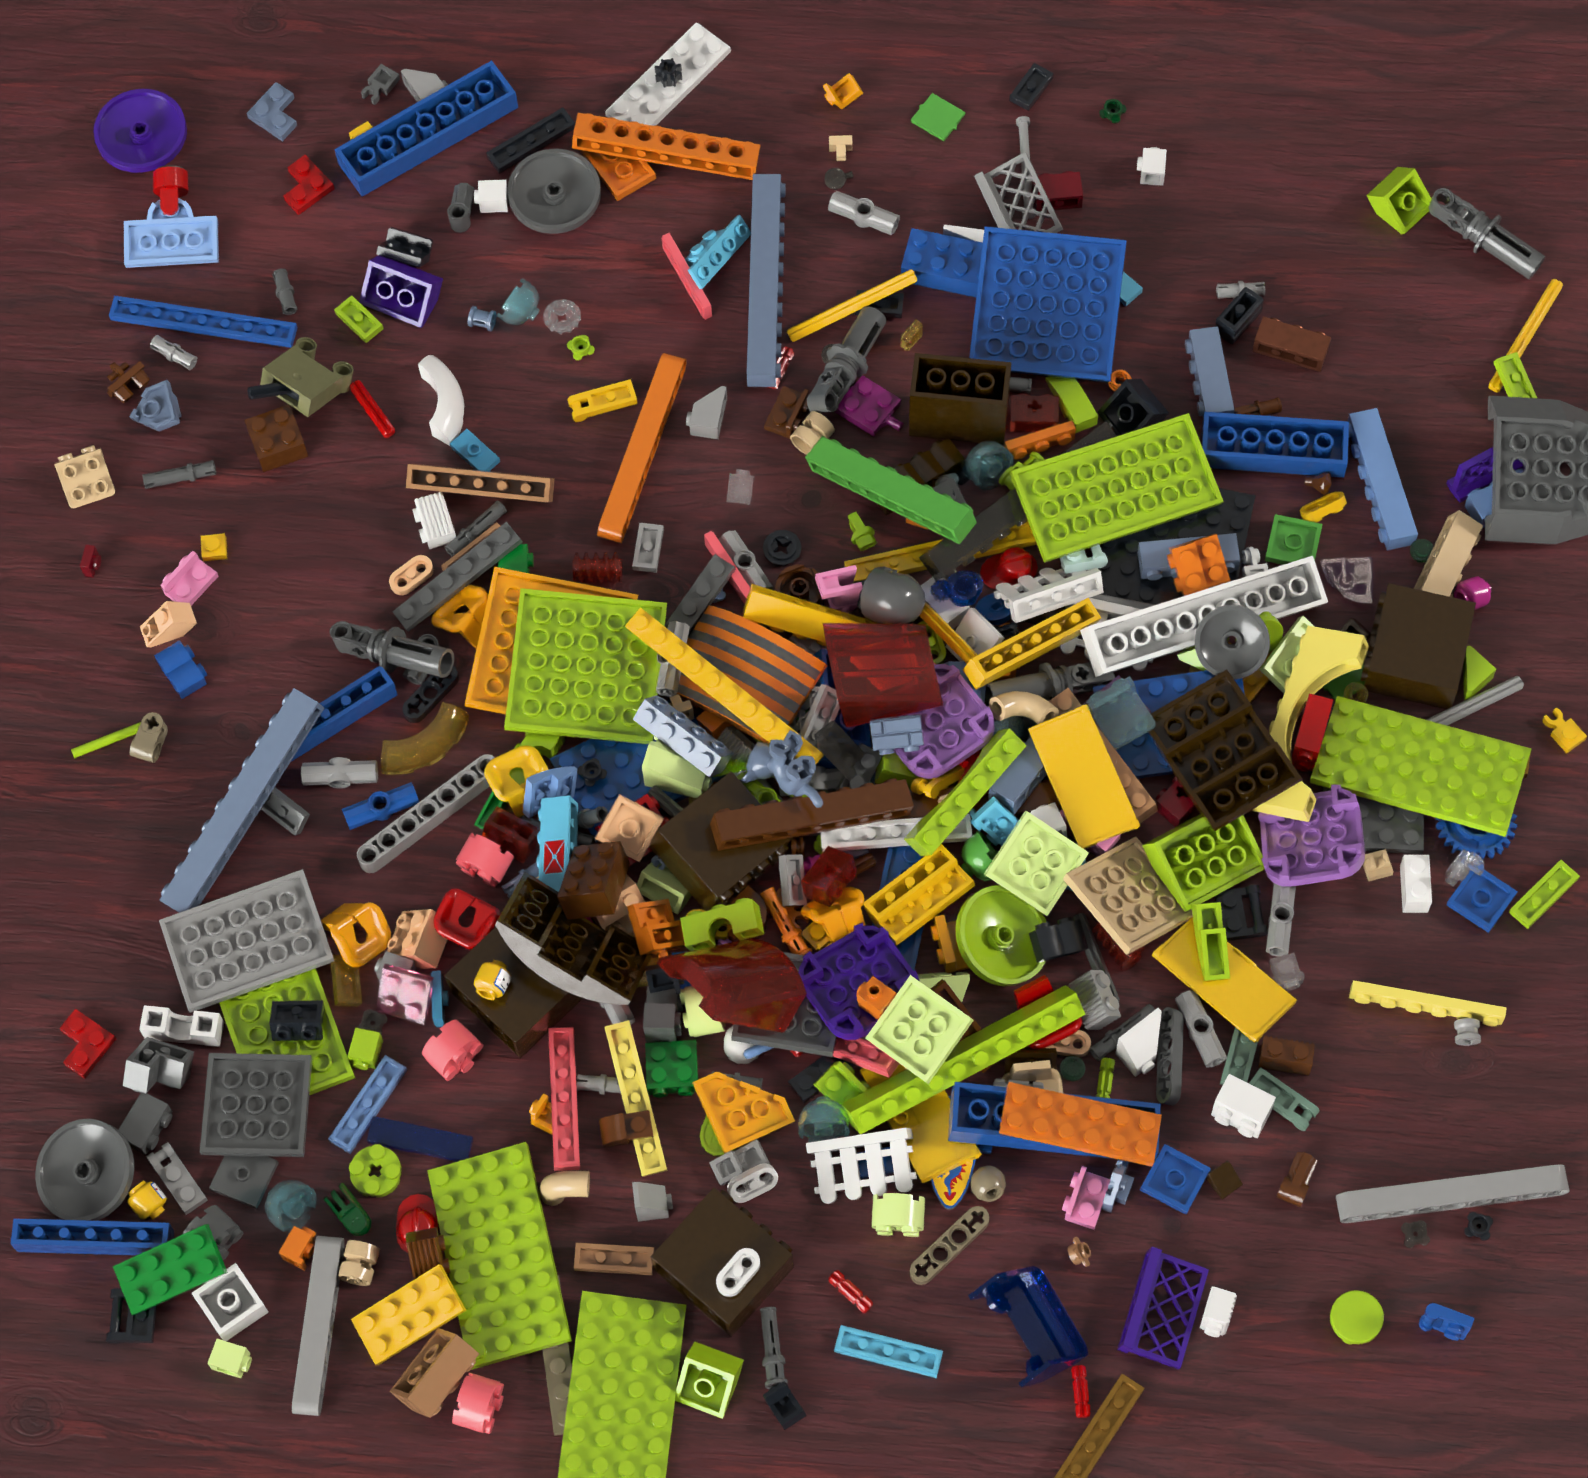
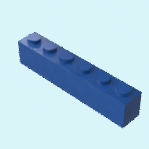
M378 666L320 703L324 710L291 762L398 695L394 682L383 667Z
M13 1219L11 1245L17 1252L139 1255L174 1239L175 1231L170 1223Z

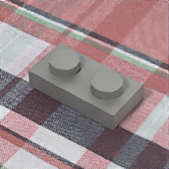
M639 523L632 564L633 570L657 573L664 532L663 525Z
M803 855L778 856L782 905H807Z

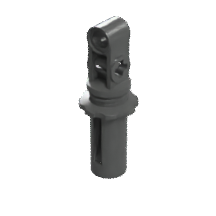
M1440 188L1434 192L1429 204V212L1447 224L1452 230L1462 234L1465 240L1470 239V241L1475 243L1473 249L1475 254L1483 248L1530 280L1546 256L1500 226L1499 223L1502 216L1497 215L1493 219L1489 218L1484 211L1477 210L1473 205L1462 200L1449 189ZM1437 201H1441L1445 205L1439 204Z
M863 307L842 343L833 344L832 347L828 348L826 355L829 360L825 365V370L819 376L818 382L807 398V406L811 412L824 413L836 411L842 398L848 392L850 385L856 380V377H861L867 373L869 366L865 358L886 324V318L879 310L873 307Z
M339 621L333 624L329 631L339 652L379 663L380 667H383L388 673L394 672L397 667H403L445 678L453 668L454 653L451 649L406 638L404 630L399 627H392L387 632L383 629L375 630L367 626Z
M1046 662L1039 665L1038 673L986 684L985 702L988 707L992 697L1012 691L1029 692L1050 701L1067 688L1074 695L1093 691L1094 686L1115 684L1117 681L1113 672L1095 677L1091 662L1069 667L1060 665L1055 669H1052L1051 665Z

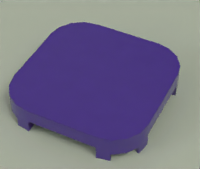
M863 923L855 925L853 932L815 954L809 951L803 956L798 974L803 993L821 1019L836 1037L844 1040H857L867 1036L878 1021L858 1006L856 994L863 982H868L874 976L898 993L910 975L919 981L916 970H912L889 938V932L882 926L880 928L863 926Z

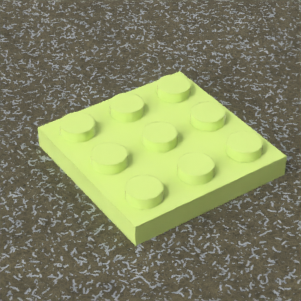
M1025 811L984 875L1048 916L1068 886L1063 880L1066 873L1081 866L1089 852Z
M910 975L865 1039L929 1084L974 1020Z

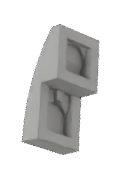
M757 1139L736 1151L731 1150L709 1162L720 1186L728 1184L733 1177L759 1164H770Z

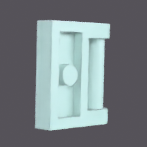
M1100 545L1090 547L1093 554L1092 557L1087 558L1085 551L1081 550L1060 557V561L1065 574L1106 566L1108 563L1106 554L1102 552Z

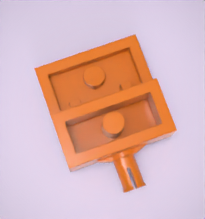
M669 899L635 903L627 906L640 955L652 953L658 955L660 963L670 962L668 952L685 946L681 920H674Z

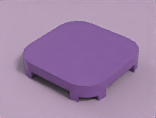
M934 662L926 665L924 672L888 697L884 694L878 700L875 710V719L921 714L924 745L919 746L918 751L904 752V748H895L894 751L914 775L924 779L937 778L956 767L983 748L992 739L995 731L993 713L990 707L983 703L960 674V670L953 664L952 666L945 664L934 665Z
M1331 785V791L1313 793L1316 803L1309 822L1259 812L1262 862L1267 877L1273 883L1286 887L1343 879L1352 876L1360 870L1365 860L1362 815L1355 794L1341 788V785Z

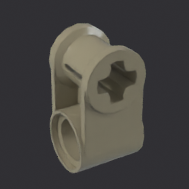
M151 712L143 717L137 734L132 740L130 756L152 763L158 760L168 733L167 725L159 714Z

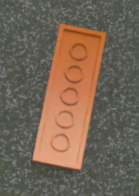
M1008 1082L999 1134L1152 1167L1162 1115Z

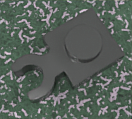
M380 64L368 78V85L370 86L363 88L361 92L362 98L365 99L368 95L372 94L371 102L373 105L377 104L381 92L388 95L400 80V75Z

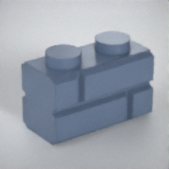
M921 714L870 720L873 751L879 750V755L892 754L895 748H904V752L918 751L919 746L924 745Z

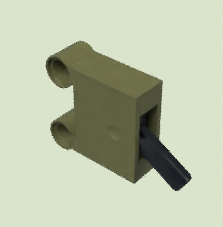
M301 337L296 341V345L263 368L260 385L248 387L247 393L251 400L277 396L309 417L340 393H346L350 390L354 369L351 364L339 361L334 363L332 371L314 360L317 347L316 342L311 338Z

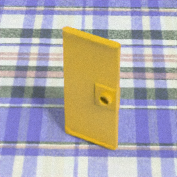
M1087 704L1028 729L1078 846L1085 849L1140 827V823L1134 814Z
M1191 917L1167 941L1153 951L1152 957L1246 1035L1253 1043L1258 1042L1264 1033L1296 1003L1297 999L1229 942H1227L1230 979L1204 981L1198 956L1193 917Z
M899 1063L890 1078L907 1068ZM860 1069V1074L864 1081L871 1088L889 1079V1077L871 1070ZM945 1090L887 1120L891 1130L900 1128L912 1129L913 1139L906 1141L907 1146H912L913 1152L908 1153L909 1161L921 1183L928 1182L982 1155L976 1144L948 1141L950 1098Z

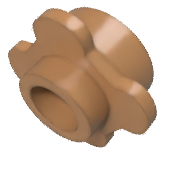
M1074 1237V1244L1068 1246V1255L1075 1265L1083 1263L1087 1267L1090 1265L1088 1257L1091 1256V1250L1087 1243H1081L1078 1237Z

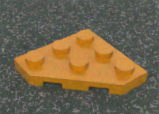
M720 1072L712 1073L692 1083L724 1154L795 1122L784 1097L768 1093L756 1086L727 1077V1075Z

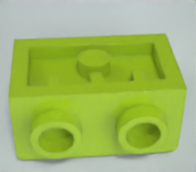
M838 1061L833 1063L813 1085L848 1120L842 1103L871 1089V1087L863 1080L860 1082L853 1075L855 1071L846 1062L842 1064Z

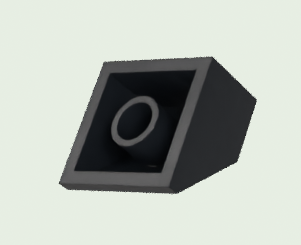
M1126 379L1097 412L1116 437L1160 423L1169 414L1142 379Z

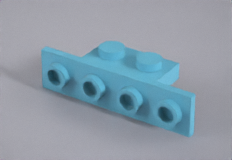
M737 215L725 229L706 232L702 236L703 240L690 249L691 253L685 258L690 267L687 271L699 289L704 288L751 235V231L741 215Z

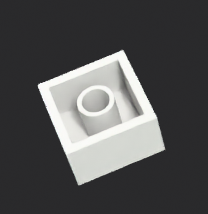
M1229 1074L1215 1100L1211 1116L1215 1117L1214 1119L1224 1126L1231 1125L1237 1128L1238 1132L1246 1137L1251 1138L1253 1136L1258 1139L1272 1111L1276 1097Z
M236 1263L227 1268L228 1273L205 1283L192 1292V1295L223 1341H228L268 1313V1310Z

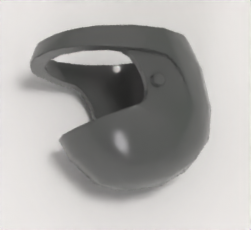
M884 566L874 568L871 571L861 592L860 606L864 617L886 626H899L915 621L922 613L926 604L925 592L913 577L908 574L897 573V570Z

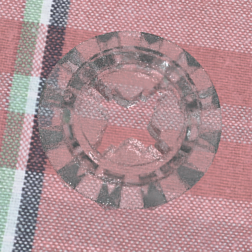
M566 299L553 301L546 307L543 314L545 326L551 332L555 331L560 335L563 332L571 333L572 329L578 328L581 320L579 307L574 302ZM566 314L567 320H558L557 315L563 316Z

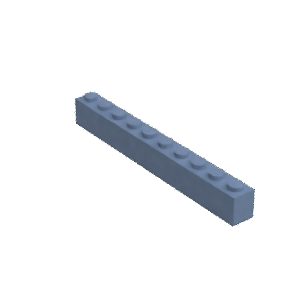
M753 174L747 387H776V378H781V364H776L777 357H781V343H777V337H782V323H778V317H782V303H778V297H783V282H779V277H783L784 264L779 262V257H784V242H780V237L785 235V223H780V218L785 217V203H781V197L786 196V184L781 183V174Z
M293 688L291 693L286 694L280 711L270 719L269 728L266 733L261 735L256 741L254 752L244 760L238 777H234L230 782L228 793L216 804L215 813L212 818L204 823L202 834L198 840H195L188 849L189 854L184 862H180L176 867L175 876L172 881L164 886L161 892V902L179 913L200 906L324 710L320 703Z

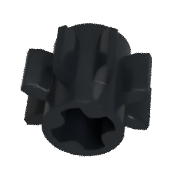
M673 58L661 59L660 65L654 67L656 82L661 81L664 88L666 86L675 87L677 80H682L681 64H676Z

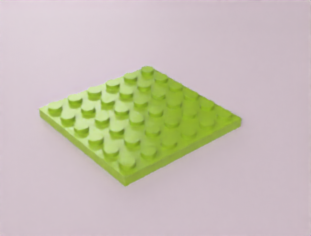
M520 588L505 730L649 744L653 741L654 735L635 722L633 718L644 699L658 695L656 687L661 664L657 661V652L630 632L625 625L641 607L665 626L667 603Z

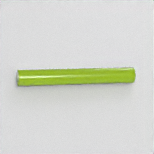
M141 722L71 749L74 758L133 736L137 734Z

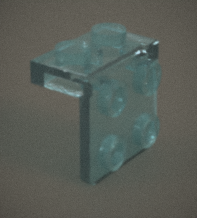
M1130 676L1126 679L1116 680L1110 688L1103 692L1098 691L1094 693L1087 701L1092 717L1115 750L1144 735L1156 726L1155 720L1137 694L1135 684Z

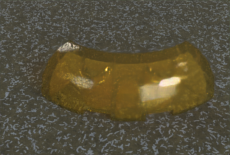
M442 702L435 719L420 733L402 740H384L381 753L382 774L399 775L414 772L413 770L427 765L431 766L446 756L445 753L455 743L457 744L462 737L469 720L467 712L460 707Z

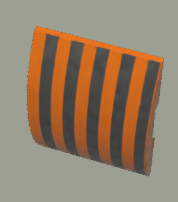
M708 605L687 639L688 646L788 726L791 725L827 667L826 663L771 630L740 615L715 606ZM681 673L676 695L679 694L682 701L690 700L693 707H699L734 725L736 729L763 743H768Z

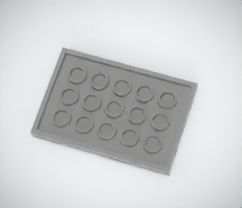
M303 869L159 920L189 1013L335 961Z

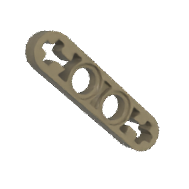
M980 1206L972 1207L924 1251L910 1267V1278L912 1281L919 1285L929 1283L974 1241L989 1224V1213L987 1210ZM972 1215H983V1223L980 1224L979 1222H976L971 1227V1230L974 1232L973 1234H971L967 1226H969L973 1221ZM956 1230H961L965 1232L967 1238L962 1243H956L951 1237L952 1233ZM944 1248L948 1252L947 1258L943 1261L936 1260L933 1257L934 1250ZM928 1257L930 1262L937 1268L934 1269L930 1265L926 1270V1277L923 1275L917 1277L916 1268L923 1269L928 1264V1261L925 1259Z

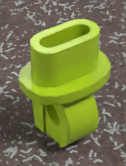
M857 512L848 515L849 525L853 532L851 542L854 545L857 544L860 551L875 546L877 541L873 536L875 534L874 529L870 526H865Z

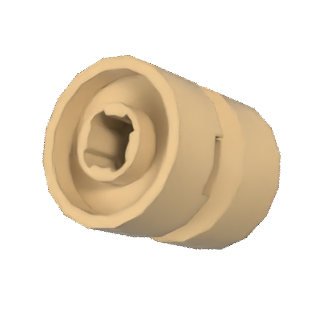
M812 411L802 422L803 426H799L792 433L790 440L799 451L807 455L822 436L829 439L835 432V428L825 416Z
M347 1241L344 1252L346 1261L341 1262L338 1278L350 1284L370 1286L374 1274L371 1266L377 1263L380 1249L362 1241Z

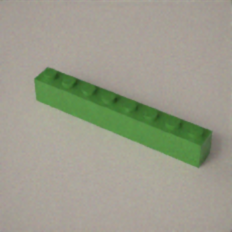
M822 436L805 457L813 472L958 544L964 540L977 523L973 515V509L966 503L960 504L945 493L939 494L927 484L921 485L912 477L897 473L890 466L884 467L872 457L866 458L853 448L847 449L835 439L829 440Z

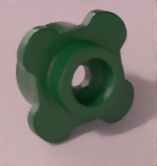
M1108 99L1105 102L1104 109L1100 110L1099 115L1101 118H1107L1116 124L1120 122L1121 115L1126 112V106L1116 99Z

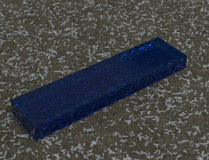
M373 1116L367 1143L380 1144L385 1147L458 1162L469 1158L473 1137Z

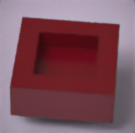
M86 544L80 568L84 576L94 578L96 569L98 570L101 565V556L98 554L95 546Z

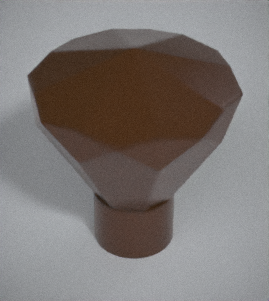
M1329 472L1315 477L1306 476L1305 486H1312L1323 495L1328 494L1332 485Z

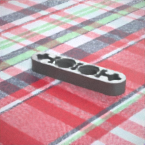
M1166 1007L1161 1012L1158 1038L1156 1097L1160 1103L1174 1106L1181 1097L1184 1018L1180 1010ZM1172 1039V1045L1168 1050L1170 1040ZM1170 1064H1172L1171 1070L1168 1074V1067Z

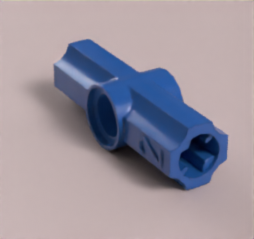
M412 782L387 792H374L369 799L345 807L342 811L349 829L352 830L375 820H387L393 813L419 803V799ZM379 803H386L383 809L375 808Z

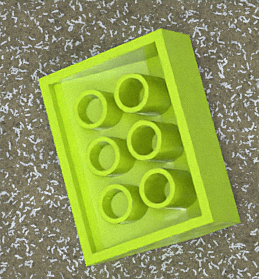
M1200 814L1142 845L1152 868L1184 912L1192 909L1191 904H1201L1265 869L1262 862L1263 855L1244 815L1214 831Z

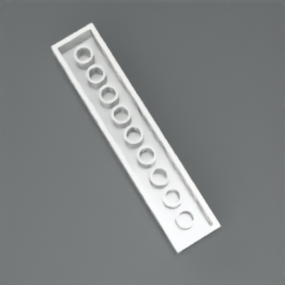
M1310 556L1088 626L1080 630L1095 677L1195 646V634L1200 622L1208 613L1218 607L1240 605L1251 609L1258 615L1268 611L1272 616L1281 619L1328 603L1314 558Z

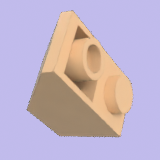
M166 601L140 626L146 646L151 648L183 637L197 622L190 603Z

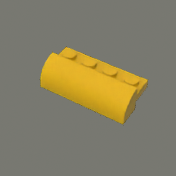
M941 844L932 855L924 856L867 899L863 906L873 924L878 928L882 926L889 932V938L897 946L975 887V883L958 865L957 859Z

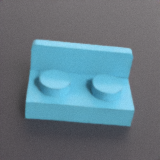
M994 796L978 811L973 808L969 811L972 817L970 820L971 824L978 831L984 830L988 833L986 835L987 838L995 846L998 844L1002 846L1019 821Z

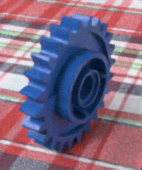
M1512 814L1506 837L1435 818L1439 821L1435 828L1442 830L1438 837L1446 838L1444 846H1453L1452 854L1460 851V858L1468 854L1470 861H1473L1477 855L1483 861L1485 855L1493 859L1495 852L1501 855L1504 850L1503 847H1509L1511 843L1509 840H1513L1515 833L1512 831H1515L1517 828V824L1513 823L1517 815Z

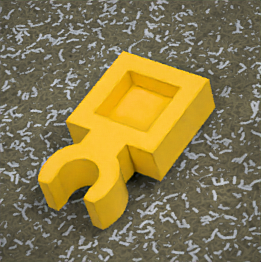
M1555 708L1553 715L1557 719L1551 720L1545 715L1543 723L1545 726L1554 729L1550 736L1567 754L1584 742L1587 735L1571 718L1565 722L1561 710Z

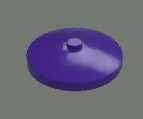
M152 89L130 90L112 98L100 110L94 124V139L101 156L113 167L134 173L153 171L158 167L168 164L181 151L187 136V124L180 106L170 96Z

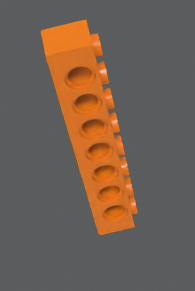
M578 113L573 133L572 149L753 180V174H756L760 144L731 140L726 137H714L703 133L686 132L680 129L663 128L658 125L640 124L635 121H623L612 117H600L589 113Z

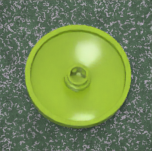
M1001 885L986 887L971 895L964 902L958 913L955 927L958 949L967 966L986 982L998 986L1021 984L1034 977L1046 962L1037 963L1029 933L1035 930V926L1045 923L1046 919L1043 913Z

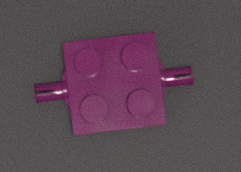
M863 375L854 386L849 388L835 411L836 414L873 437L887 424L897 431H900L904 425L903 422L893 417L894 412L901 405V399Z

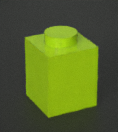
M355 1028L348 1053V1059L354 1068L360 1070L376 1069L383 1043L381 1034Z

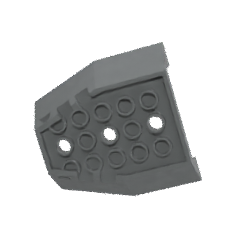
M1488 396V420L1494 421L1492 514L1485 516V541L1555 545L1588 535V411L1561 400ZM1515 460H1519L1523 464V471L1521 473H1517L1513 469V462ZM1561 463L1569 465L1570 473L1568 476L1560 472Z

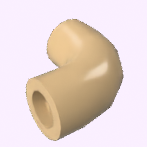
M1007 692L992 697L989 701L993 717L998 721L1013 716H1024L1040 724L1059 715L1058 708L1039 695L1029 692Z
M561 1171L544 1177L539 1187L540 1198L545 1204L555 1206L560 1204L565 1197H588L590 1172Z

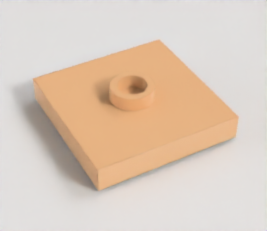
M619 794L595 839L602 843L621 841L626 855L640 862L664 818Z

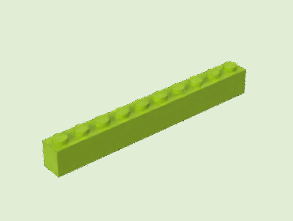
M1065 985L958 1042L929 1084L906 1069L842 1103V1107L851 1126L861 1135L953 1086L955 1082H960L1086 1014L1076 992Z

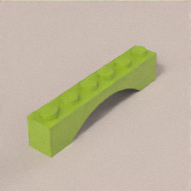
M1010 728L998 730L983 747L975 763L961 781L935 808L913 827L904 840L920 856L932 855L1027 745Z

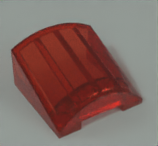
M823 623L833 680L846 727L870 723L872 719L896 717L943 706L925 624Z
M748 938L659 958L657 962L671 978L687 980L703 996L699 1007L714 1021L783 1033L786 1031L807 994L800 974L792 961L779 948L759 939Z

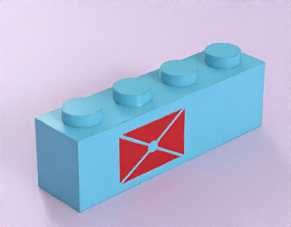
M570 795L541 798V807L538 810L541 825L540 831L537 834L540 845V855H537V866L539 869V878L537 879L558 892L573 848L577 846L578 803Z

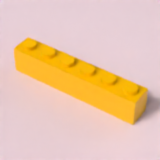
M754 584L751 585L743 608V617L759 625L760 623L768 625L770 629L776 632H783L784 630L791 632L793 636L799 639L806 640L811 638L822 646L829 647L834 645L840 647L841 651L850 654L888 642L893 634L891 626L876 623Z
M1086 598L971 658L962 670L975 690L1080 636V630L1097 624L1101 616L1090 599Z

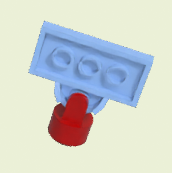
M174 165L158 167L153 172V193L159 196L160 200L155 203L152 202L148 210L147 220L124 221L125 267L219 263L217 216L194 217L193 211L186 200L180 199V197L188 194V172L184 168Z

